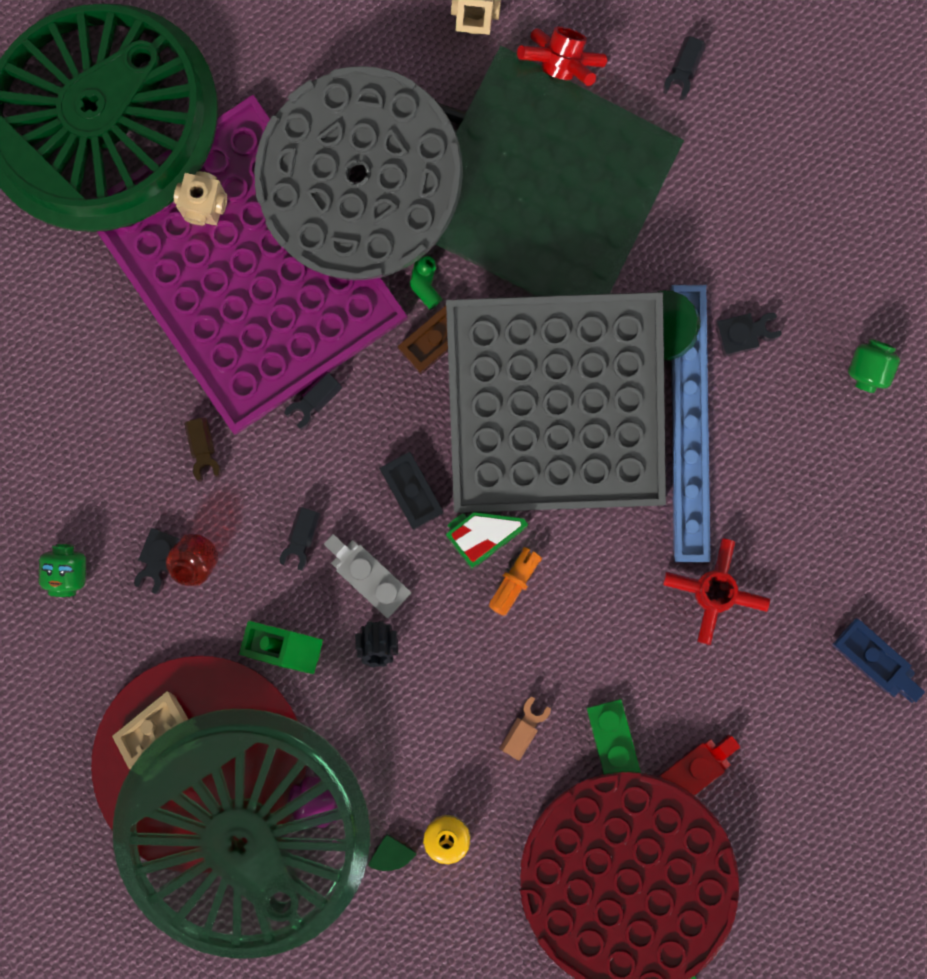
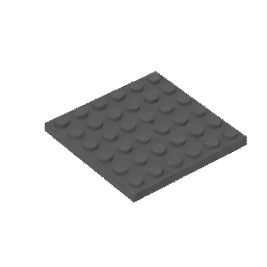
M663 292L446 299L454 513L666 505Z

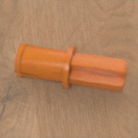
M526 547L522 548V552L508 573L504 572L502 575L505 579L489 603V607L502 616L507 615L521 591L527 590V581L539 562L542 561V557L534 551L531 554V550Z

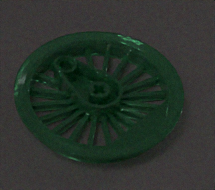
M226 709L201 714L179 723L154 740L134 763L123 782L115 806L112 828L113 848L120 876L128 893L143 914L161 931L187 947L203 953L235 959L260 958L283 953L303 945L326 930L343 913L357 892L364 876L370 848V821L364 794L356 776L340 753L328 741L305 725L279 714L254 709ZM257 742L267 744L269 747L251 798L244 799L245 750ZM279 748L295 756L298 760L262 805L257 801L276 749ZM236 757L235 799L231 800L221 766ZM305 765L310 767L320 777L322 781L273 814L269 811ZM210 773H212L221 805L218 804L201 780ZM192 786L211 813L182 792ZM328 789L338 808L277 825V822ZM172 799L203 823L159 807ZM147 816L200 835L137 833V822ZM340 819L343 821L345 839L282 837V835ZM236 836L240 840L235 841L233 838ZM245 837L247 839L246 843L241 838ZM137 845L201 847L141 863ZM287 849L345 851L341 870L288 853ZM204 857L202 861L156 891L147 878L146 874ZM209 867L212 869L177 913L163 901L164 897ZM294 867L335 881L328 894L323 897L297 877ZM219 875L222 879L204 928L186 920L185 917ZM228 884L234 888L233 935L212 931ZM278 892H283L287 894L291 900L288 902H279L274 898L273 895ZM243 896L254 905L262 934L242 935ZM301 896L316 906L303 918L297 913ZM269 918L277 922L288 920L291 925L273 931Z

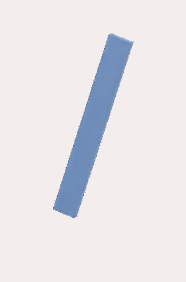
M671 285L670 291L680 293L692 302L697 308L701 320L694 346L684 356L671 360L674 563H709L710 498L706 285Z

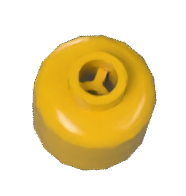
M442 815L436 817L427 826L424 832L423 844L426 853L431 859L440 864H452L458 862L466 855L470 847L471 836L463 820L453 815ZM445 835V840L440 842L441 836ZM449 835L453 837L454 843L449 840ZM447 843V844H449L451 847L445 848V847H443L442 845H444V844Z

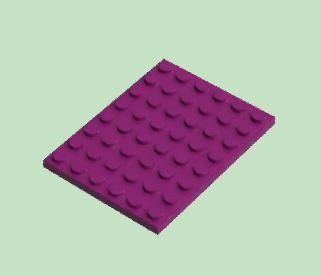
M251 95L218 117L212 147L200 170L201 172L216 176L227 194L226 208L224 213L220 214L217 226L207 223L201 226L185 221L176 207L177 204L173 201L161 211L138 223L108 231H97L234 435L317 381L325 372L329 373L408 319L381 278L346 280L319 273L298 262L272 236L265 224L266 220L260 203L257 201L254 172L259 143L270 118L254 95ZM169 149L153 161L160 167L172 153V150ZM145 165L130 176L134 184L137 185L148 178L153 172ZM122 180L107 190L108 196L127 190V187ZM197 194L196 198H199V197H201L202 195H201V194Z

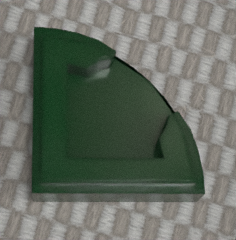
M386 834L367 866L380 871L397 870L411 862L417 852L391 835Z

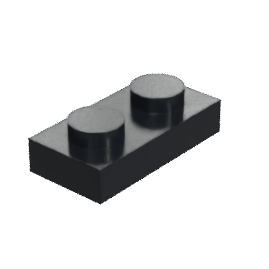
M411 452L379 468L413 531L444 514Z

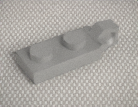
M332 534L324 543L337 556L331 563L337 569L336 571L387 619L412 594L361 545L358 546L353 540L346 546Z

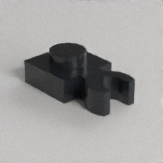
M751 313L717 321L715 326L724 357L758 349L760 347L759 338L765 341L778 339L782 335L781 330L769 332L765 328L766 322L774 321L777 318L776 313H767L758 322L754 323Z
M151 528L138 561L146 563L147 566L145 570L139 572L135 577L134 586L141 588L144 580L152 577L154 579V587L151 592L158 595L164 585L163 571L173 574L177 566L174 560H171V555L176 549L175 561L177 558L179 561L186 541L181 539L176 544L179 538Z

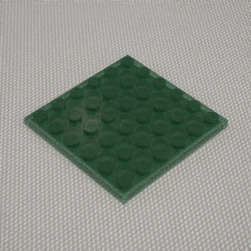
M500 45L456 133L463 163L462 188L454 216L436 245L536 296L609 294L684 140L569 80H562L548 75L543 71L542 66L529 60H520L517 57V53Z

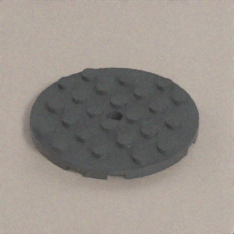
M366 66L345 67L332 70L330 74L314 81H307L287 97L289 100L280 108L276 116L272 115L263 132L256 155L254 171L257 201L260 203L266 220L265 224L279 245L297 259L298 262L327 276L346 280H369L391 275L407 268L424 256L438 242L450 224L458 205L462 188L463 163L458 138L449 118L435 99L412 80L386 69ZM356 165H364L367 176H365L363 181L354 184L350 180L351 169Z

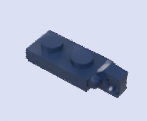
M854 618L831 644L879 688L892 697L900 693L909 702L916 703L925 693L922 688L911 680L915 675V672L910 668L912 665L858 618Z

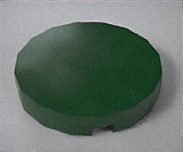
M660 290L657 292H663L664 360L671 361L684 356L694 346L701 320L697 308L686 296L675 291Z

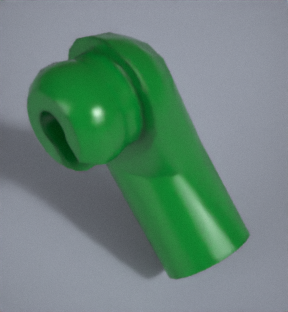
M423 256L413 265L410 286L427 308L431 310L443 299L432 287L436 262L432 257Z

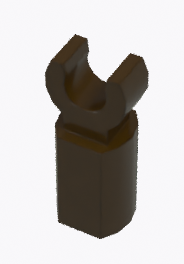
M198 418L186 421L184 426L191 457L196 458V463L193 466L194 477L199 482L203 481L201 471L205 466H212L214 476L221 477V467L212 458L215 449L208 419Z

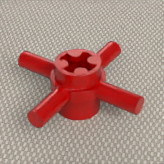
M562 26L554 27L551 37L540 28L534 29L530 37L540 47L520 45L517 49L518 59L542 62L541 69L548 75L562 80H572L575 76L586 86H591L596 80V75L586 66L605 67L607 64V56L605 54L583 52L587 41L583 34Z
M722 538L715 569L705 573L698 580L666 572L664 576V586L695 593L697 603L704 609L697 642L711 645L718 613L729 610L734 604L765 612L768 611L770 605V598L738 590L736 581L728 574L736 543L733 540ZM713 581L719 582L720 590L726 592L724 599L709 600V596L706 593L709 592V587L713 585Z

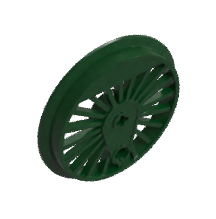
M89 4L71 7L53 13L29 27L8 47L0 58V188L12 202L32 217L49 225L73 231L97 232L126 227L138 223L167 207L174 201L176 185L183 182L184 174L196 175V172L201 170L209 155L217 129L218 98L211 70L196 44L185 32L164 17L142 8L122 4ZM104 25L97 62L93 66L88 26ZM116 25L130 27L131 29L118 52L110 56ZM76 29L79 31L83 65L82 73L79 72L62 37L63 34ZM143 32L156 38L152 43L139 40ZM53 39L73 76L71 80L39 50ZM168 47L177 58L164 64L159 54ZM31 56H34L64 87L61 88L21 68ZM150 61L145 67H139L143 62ZM185 69L188 84L157 89L163 79ZM17 78L58 98L8 91L14 79ZM189 97L190 100L188 113L144 108L146 104ZM5 103L51 108L43 111L2 117ZM136 119L183 124L185 127L179 141H176L135 121ZM49 122L23 136L14 129ZM130 130L172 150V153L159 167L126 134ZM52 136L37 151L32 147V145ZM119 141L128 147L153 172L148 178L137 185L134 184L115 146ZM63 145L51 166L46 160ZM78 146L69 184L61 174ZM104 148H108L127 187V190L112 196H108L102 151ZM89 149H92L97 199L86 200L80 195Z

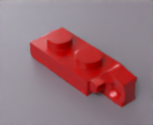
M728 735L716 745L712 739L705 743L701 742L658 776L672 781L687 789L693 795H696L731 766L726 758L737 751L740 745L732 735Z

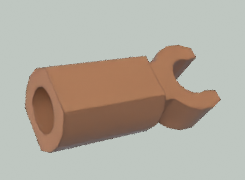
M533 697L526 700L522 720L517 717L499 749L518 761L521 760L538 732L535 726L537 723L545 721L551 711V708L546 707L541 715H533L530 710L535 700Z

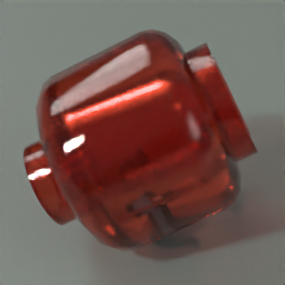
M187 534L181 537L166 558V568L177 583L191 587L199 586L207 581L219 560L218 551L215 545L206 537L198 534Z

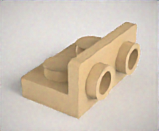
M167 691L112 737L128 768L149 778L162 771L165 765L179 753L189 749L193 742L202 736V732L199 727L189 722L175 695Z

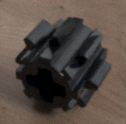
M384 621L367 622V625L361 626L360 633L355 634L357 657L361 658V662L364 665L367 664L373 668L378 666L385 667L388 663H392L394 660L393 655L399 654L397 631H393L392 626L385 624Z

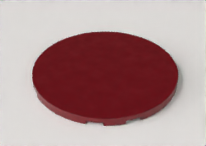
M190 656L169 660L146 670L134 678L120 691L106 710L95 736L91 761L95 797L104 819L114 834L141 858L157 866L184 873H207L228 869L251 859L264 850L280 835L293 817V807L287 806L289 793L293 785L299 786L301 781L306 778L307 771L303 731L293 708L272 682L254 669L229 659L213 656ZM168 691L175 695L189 722L200 728L202 736L195 740L189 749L179 753L168 762L162 771L146 778L128 768L112 736Z
M639 772L607 773L584 780L562 793L543 811L533 826L524 847L520 866V894L526 919H528L538 939L537 941L545 953L562 970L575 979H691L714 959L731 931L739 898V873L733 847L724 828L711 810L687 789L672 781Z

